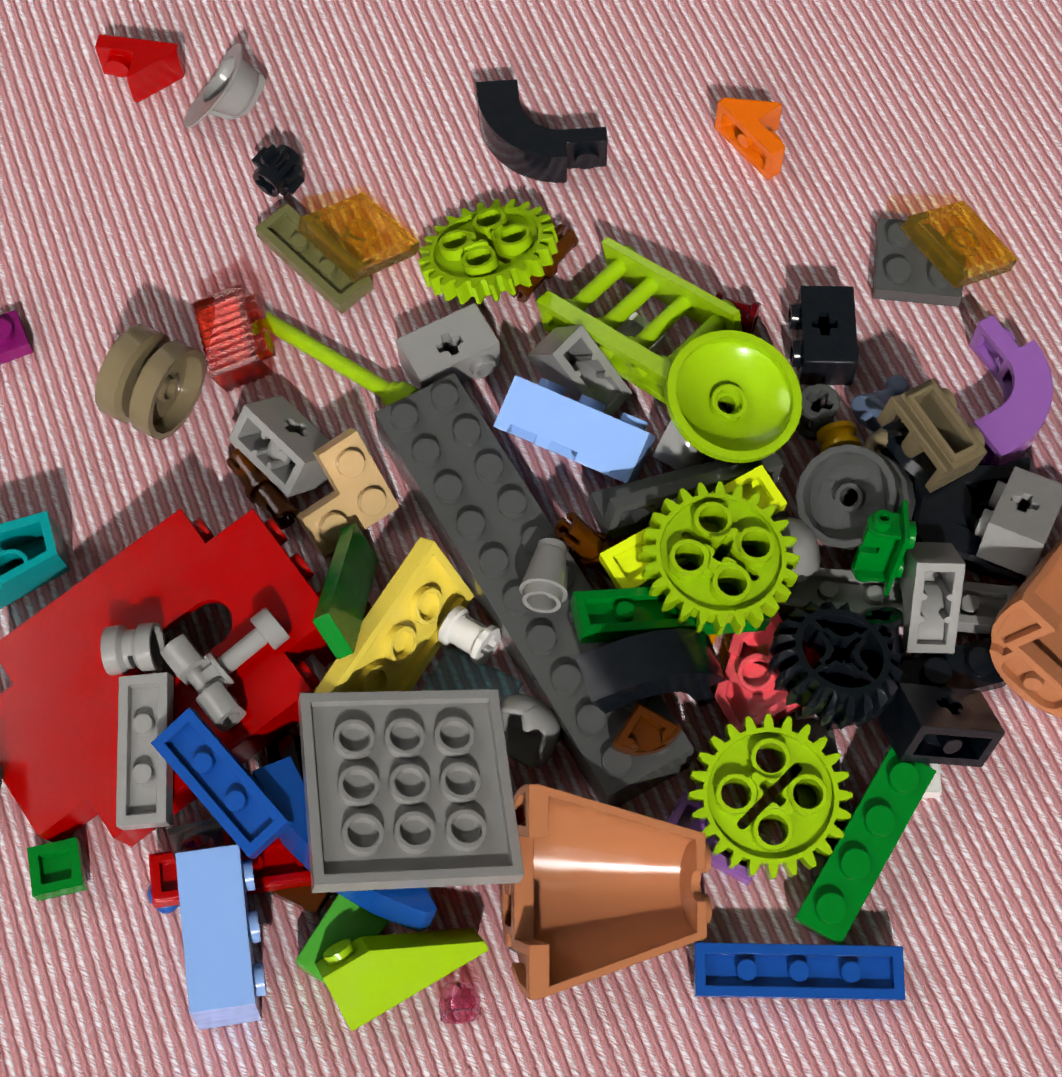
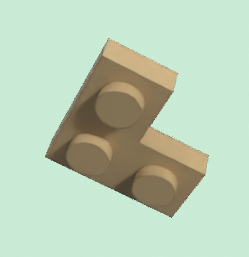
M349 428L312 452L334 491L296 515L315 549L323 557L336 549L343 528L357 523L362 532L399 507L359 433L353 428Z

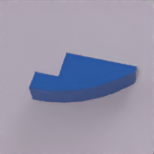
M289 756L252 771V776L293 822L278 838L310 871L304 782ZM426 888L337 892L372 914L419 932L430 927L437 910Z

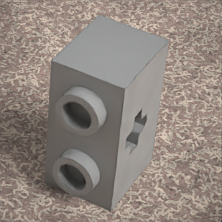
M476 303L396 339L399 362L413 386L420 390L455 373L460 383L463 384L473 378H484L491 374L495 368L501 366L500 342Z
M282 395L244 404L228 440L287 497L325 486L328 479L312 452L330 440Z
M1016 466L1007 483L998 480L988 507L995 510L984 509L974 535L982 537L976 556L1028 577L1038 563L1061 509L1062 484Z

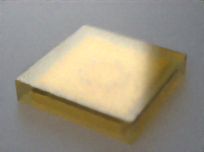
M364 192L301 217L298 231L353 282L416 255L420 243Z
M964 200L910 215L901 227L904 233L955 289L1009 272L1018 261V258Z

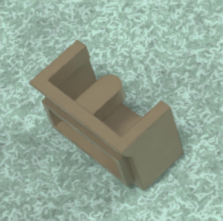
M933 378L900 395L890 397L877 418V421L883 427L899 416L909 430L901 444L904 454L908 458H913L925 452L937 468L925 485L929 493L973 471L987 454V450L984 448L985 440L982 432L975 425L966 424L957 411V401L953 393L947 388L940 389Z

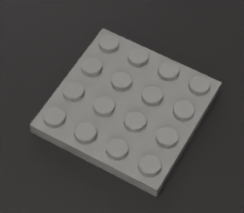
M498 689L300 693L298 713L312 893L521 882L524 877V868Z

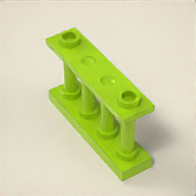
M606 237L602 241L607 267L572 299H563L547 290L536 300L544 330L550 333L555 327L583 325L620 377L666 404L665 382L667 373L680 350L691 340L708 332L718 330L742 331L740 311L732 302L713 296L638 254L633 247L622 245ZM619 278L635 287L603 318H595L584 311ZM651 296L668 305L635 337H627L616 330ZM684 315L701 324L668 357H660L649 350Z

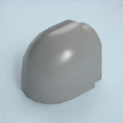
M671 420L652 457L679 470L702 464L706 455L688 443Z

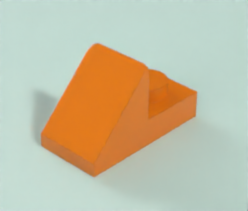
M736 98L721 99L717 105L714 128L767 180L779 174L786 146L775 131L779 128L783 105L772 101Z

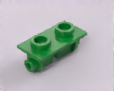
M902 500L898 513H891L888 510L882 509L869 516L861 538L862 545L858 546L851 564V571L856 580L863 583L869 581L882 582L883 596H888L895 578L902 577L905 565V552L907 549L912 550L915 545L916 522L909 520L907 500Z

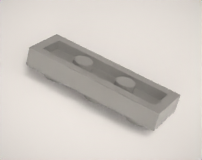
M168 672L119 677L116 827L121 830L173 826V769L151 744L157 736L174 722V677Z

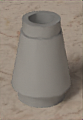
M543 538L539 540L519 587V591L523 596V604L535 612H556L560 609L561 603L568 597L566 545L558 539Z

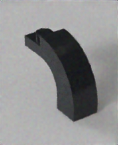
M517 79L476 82L478 120L482 138L491 153L512 171L534 180L567 183V169H591L607 165L608 139L606 127L566 130L543 127L529 119L522 110L519 101Z
M676 628L646 632L608 643L576 657L591 702L605 714L638 700L669 692L687 693L701 707L716 700L713 685L726 680L709 636L703 632L698 633L694 629Z

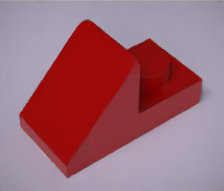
M102 34L98 36L95 49L104 74L127 77L133 100L136 103L182 79L185 75L186 70L178 44Z

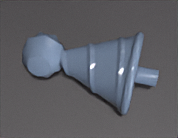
M895 374L888 377L885 383L886 389L857 395L852 400V413L860 424L871 431H877L882 428L877 418L890 397L900 395L910 389L908 380L903 375Z

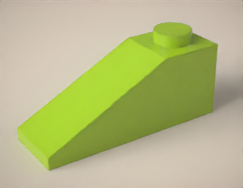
M473 928L363 936L354 941L345 939L335 943L324 952V958L316 962L315 965L352 1032L487 952L489 949L485 941Z

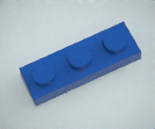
M189 707L151 742L154 748L248 858L256 859L293 824L291 819L196 710Z

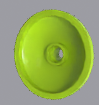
M718 330L700 335L680 350L667 373L665 401L670 418L683 438L694 448L709 457L731 463H748L764 459L782 448L798 426L802 412V392L797 375L781 352L767 341L755 335L736 330ZM718 404H726L730 408L731 413H725L720 410Z

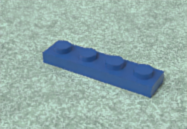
M695 942L693 944L694 997L868 1001L905 1000L903 946Z

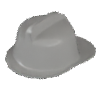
M235 44L226 53L214 76L189 107L183 121L184 127L191 128L197 125L208 114L228 120L238 119L249 113L255 106L266 84V78L242 58V44Z

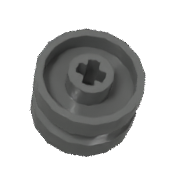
M851 444L828 448L814 457L801 474L796 492L798 515L813 531L816 538L826 545L857 551L858 546L862 545L861 538L867 520L872 513L882 509L888 510L891 513H898L902 500H907L909 520H912L916 504L913 483L901 465L882 453Z

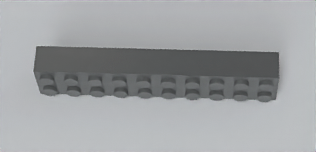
M455 373L374 412L379 440L491 625L500 628L501 641L537 699L546 704L556 716L561 727L560 738L598 801L620 807L689 768L694 747L683 730H681L680 735L672 744L650 755H628L612 749L615 738L638 702L676 724L678 722L660 694L638 700L607 714L603 713L591 702L576 657L611 642L579 644L570 600L574 591H590L593 589L567 548L565 554L568 597L561 603L560 609L553 613H539L530 610L523 604V596L519 591V587L539 540L543 538H558L554 535L553 526Z

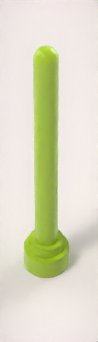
M248 303L243 308L245 318L382 398L381 402L385 406L420 390L406 381L400 383L397 381L388 382L255 303Z

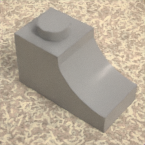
M583 325L555 327L527 355V358L543 378L566 388L564 391L565 395L579 402L581 395L597 400L607 405L604 411L607 415L611 416L632 394V391Z
M915 542L914 548L912 550L907 549L905 552L904 571L899 580V587L902 593L904 614L902 645L906 653H955L966 563L952 543Z

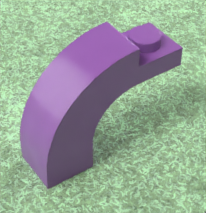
M991 315L978 322L969 347L998 381L1003 392L1004 404L974 421L973 425L982 432L985 440L984 448L987 450V454L980 463L1005 465L1014 459L1022 458L1036 439L1051 407L1053 380L1047 359L1036 341L1032 340L1019 347L1013 333L1008 328L1002 327L997 319Z

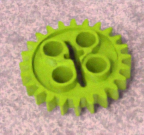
M495 199L491 207L485 208L484 204L479 202L476 210L473 212L463 208L461 209V217H446L448 221L447 226L436 225L434 227L436 235L424 238L427 246L419 249L422 258L418 259L427 287H432L435 296L443 293L445 301H450L457 296L460 304H464L471 297H475L478 305L483 302L485 296L491 295L496 302L499 301L501 292L507 291L511 295H516L515 286L519 284L526 287L532 286L530 277H543L545 273L542 266L553 265L552 255L558 253L556 243L559 241L550 215H544L541 206L532 209L530 202L526 201L518 207L515 199H511L505 206H501L499 199Z
M718 481L714 493H708L702 482L698 483L694 497L684 488L680 489L676 498L677 503L666 498L661 507L662 513L653 512L649 522L652 528H646L642 537V542L648 546L642 547L639 560L649 564L644 566L641 576L642 579H656L651 586L649 595L651 597L663 594L666 596L661 608L663 612L669 611L674 607L681 610L677 620L678 624L681 625L690 616L695 618V627L698 633L703 630L706 622L713 623L716 636H721L728 623L731 624L737 635L742 633L746 620L754 628H759L764 620L763 613L768 617H775L780 608L778 603L785 604L792 593L787 587H793L798 578V574L791 569L796 568L800 561V556L789 553L796 544L797 538L782 536L789 521L785 519L774 522L772 516L777 506L773 504L762 510L758 507L761 494L757 492L749 500L742 498L743 488L739 484L734 489L732 495L726 494L722 481ZM709 521L714 523L720 531L709 532L701 526L700 522ZM686 535L689 539H682V536ZM742 547H755L760 551L762 557L749 556ZM717 554L724 557L721 562L715 559ZM679 558L691 560L697 569L685 570L677 564L676 560ZM750 576H756L757 580H751ZM728 583L733 585L738 590L739 595L730 596L721 591L718 584Z
M766 714L761 727L757 728L752 718L747 716L743 720L742 733L732 724L726 725L724 731L727 742L725 743L720 738L712 736L708 743L715 755L700 752L696 758L706 768V771H692L689 779L701 785V789L689 792L687 800L701 803L702 807L693 812L690 819L691 821H706L707 827L703 829L702 833H706V839L714 836L718 841L711 852L713 857L725 850L731 853L728 861L729 869H733L743 860L747 862L748 877H753L760 865L765 866L766 875L769 880L776 878L780 865L783 866L789 877H794L797 875L798 870L797 860H800L810 870L817 866L812 851L828 857L833 851L825 839L838 840L844 837L845 834L834 823L835 821H848L851 818L852 814L840 808L839 803L853 798V793L840 790L838 786L850 775L849 772L845 771L834 772L832 765L839 760L841 755L840 753L824 755L822 750L828 740L826 736L814 743L808 740L811 725H805L796 733L792 731V717L787 716L780 728L774 727L771 714ZM767 749L777 754L781 763L778 772H765L759 767L756 761V754L759 750ZM799 764L801 766L800 773L775 799L779 805L774 802L770 803L745 829H740L738 821L763 796L764 792L762 789L769 790L792 765ZM728 784L740 786L746 793V805L738 809L726 805L721 795L723 786ZM796 785H808L814 790L817 797V803L814 808H802L796 803L793 796V790ZM762 820H774L780 825L783 832L780 844L770 845L761 839L758 827Z

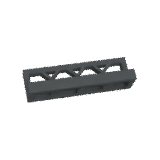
M779 454L770 455L764 459L748 463L713 460L590 493L588 505L601 532L613 539L639 532L649 527L653 512L662 513L661 507L666 498L677 503L676 498L679 490L682 488L694 497L698 483L702 482L708 493H711L715 490L718 481H722L723 485L760 465H763L776 484L784 463Z

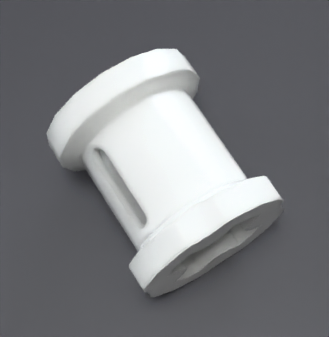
M462 605L456 606L448 613L438 633L440 643L445 646L453 644L469 654L471 661L478 666L488 661L501 639L500 628L495 625L487 627L469 616L468 609Z

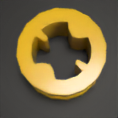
M842 420L821 427L816 433L817 441L822 445L820 453L828 448L845 444L861 446L859 438L855 436L857 433L856 425L851 421Z

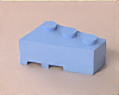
M517 375L514 376L493 427L511 433L624 483L637 481L656 437L645 431L648 422L625 412L622 413L620 420L604 413L607 405L585 395H581L579 402L563 396L565 387L541 377L539 383L535 384Z
M237 844L175 853L189 1014L199 1030L262 1020L259 997L267 995L263 963L255 964L253 943L261 942L258 910L249 911L247 891L256 890L253 860H243L241 849Z

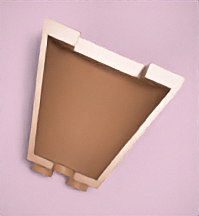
M1062 536L996 616L991 629V646L989 649L995 669L1016 694L1040 710L1061 719Z
M526 784L517 790L513 798L515 810H518L516 819L524 877L520 883L500 884V902L505 945L516 950L519 963H512L511 970L519 989L529 1000L541 999L707 938V924L710 923L712 918V903L707 893H701L700 885L702 873L709 872L711 867V850L706 842V833L540 784Z

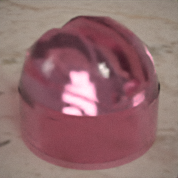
M453 981L443 988L439 997L440 1020L448 1024H463L472 1022L482 1015L480 997L477 990L469 982L460 984L458 981Z

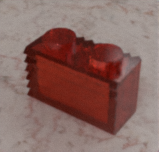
M239 283L192 303L211 379L225 391H232L234 388H240L241 385H248L249 382H256L257 379L272 376L274 372L270 358L276 356V350L270 335L266 331L263 332L261 320L266 318V311L260 297L256 293L251 294Z

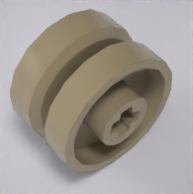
M145 324L132 326L119 336L103 361L95 385L96 405L100 412L126 424L131 422L134 429L152 438L162 440L170 437L186 421L201 394L206 373L204 355L202 352L180 341H170L169 336Z

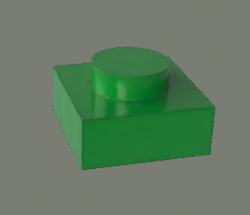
M78 837L27 848L32 897L37 901L88 890L83 847Z

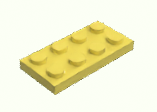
M423 537L418 539L362 621L354 653L339 660L337 658L313 693L411 691L442 645L438 640V633L444 619L456 606L462 605L466 608L474 597L471 590L435 541Z

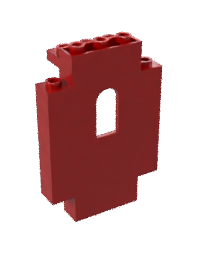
M179 509L0 640V663L14 683L0 694V776L39 837L50 842L65 840L97 815L100 816L114 839L130 847L156 829L121 830L116 827L119 677L152 674L153 672L143 673L139 668H134L123 675L107 674L103 667L100 650L102 632L107 626L124 625L127 629H136L141 623L157 622L160 624L164 634L201 606L209 603H219L226 606L232 615V627L228 636L209 651L216 658H219L255 628L250 619L266 607L291 638L276 650L269 643L266 644L231 673L236 683L228 689L247 712L245 717L233 728L223 733L212 723L196 702L199 694L191 684L187 686L175 676L174 721L189 707L196 710L242 764L299 722L298 699L300 693H313L315 691L314 688L320 684V680L304 660L314 654L325 667L337 657L334 656L312 622L322 589L316 593L309 584L308 580L314 576V573L297 552L289 557L281 545L287 542L288 538L272 517L263 522L257 513L251 509L214 536L200 517L192 522ZM173 770L174 816L197 797Z

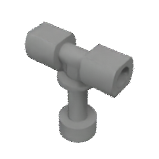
M266 607L250 619L255 628L219 658H216L212 652L203 657L184 634L174 638L160 652V655L176 676L187 686L191 684L199 694L196 702L212 723L223 733L237 725L247 714L228 689L236 683L231 673L266 644L269 643L276 650L291 638Z

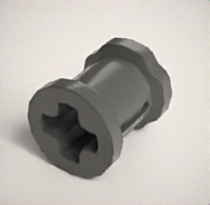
M825 384L808 386L802 391V412L796 431L805 439L817 440V431L821 427L835 422L834 416L838 413L840 400L837 397V392L832 387ZM822 396L826 398L824 405L820 404ZM809 420L813 421L811 428L808 427Z

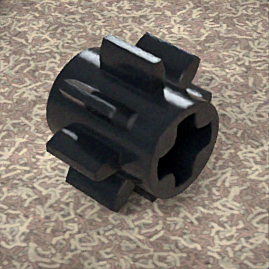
M271 144L269 148L263 147L251 160L258 167L253 174L254 182L263 192L270 196L277 197L281 194L285 197L288 192L293 195L305 181L299 175L303 170V161L287 145L280 144L276 148L274 144Z

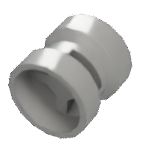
M157 622L141 623L136 629H127L124 625L105 627L101 636L100 650L106 673L109 675H123L134 668H139L143 673L162 671L165 660L160 655V652L165 647V638L160 624Z

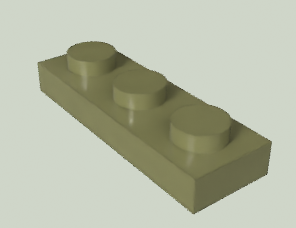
M288 203L255 227L257 237L341 314L374 289L372 279Z

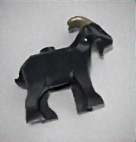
M901 419L893 420L867 438L864 447L882 453L904 468L913 483L916 504L912 521L916 522L917 528L915 542L952 543L966 563L965 569H969L979 576L987 575L1014 582H1024L1026 579L1025 575L976 556L982 540L974 535V527L977 520V509L995 510L988 507L998 480L1007 483L1015 466L1030 472V458L1014 459L1005 465L979 463L973 471L929 493L925 485L937 468L925 452L913 458H908L904 454L901 444L909 430Z

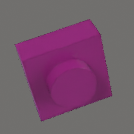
M13 310L0 315V365L33 353L17 311Z

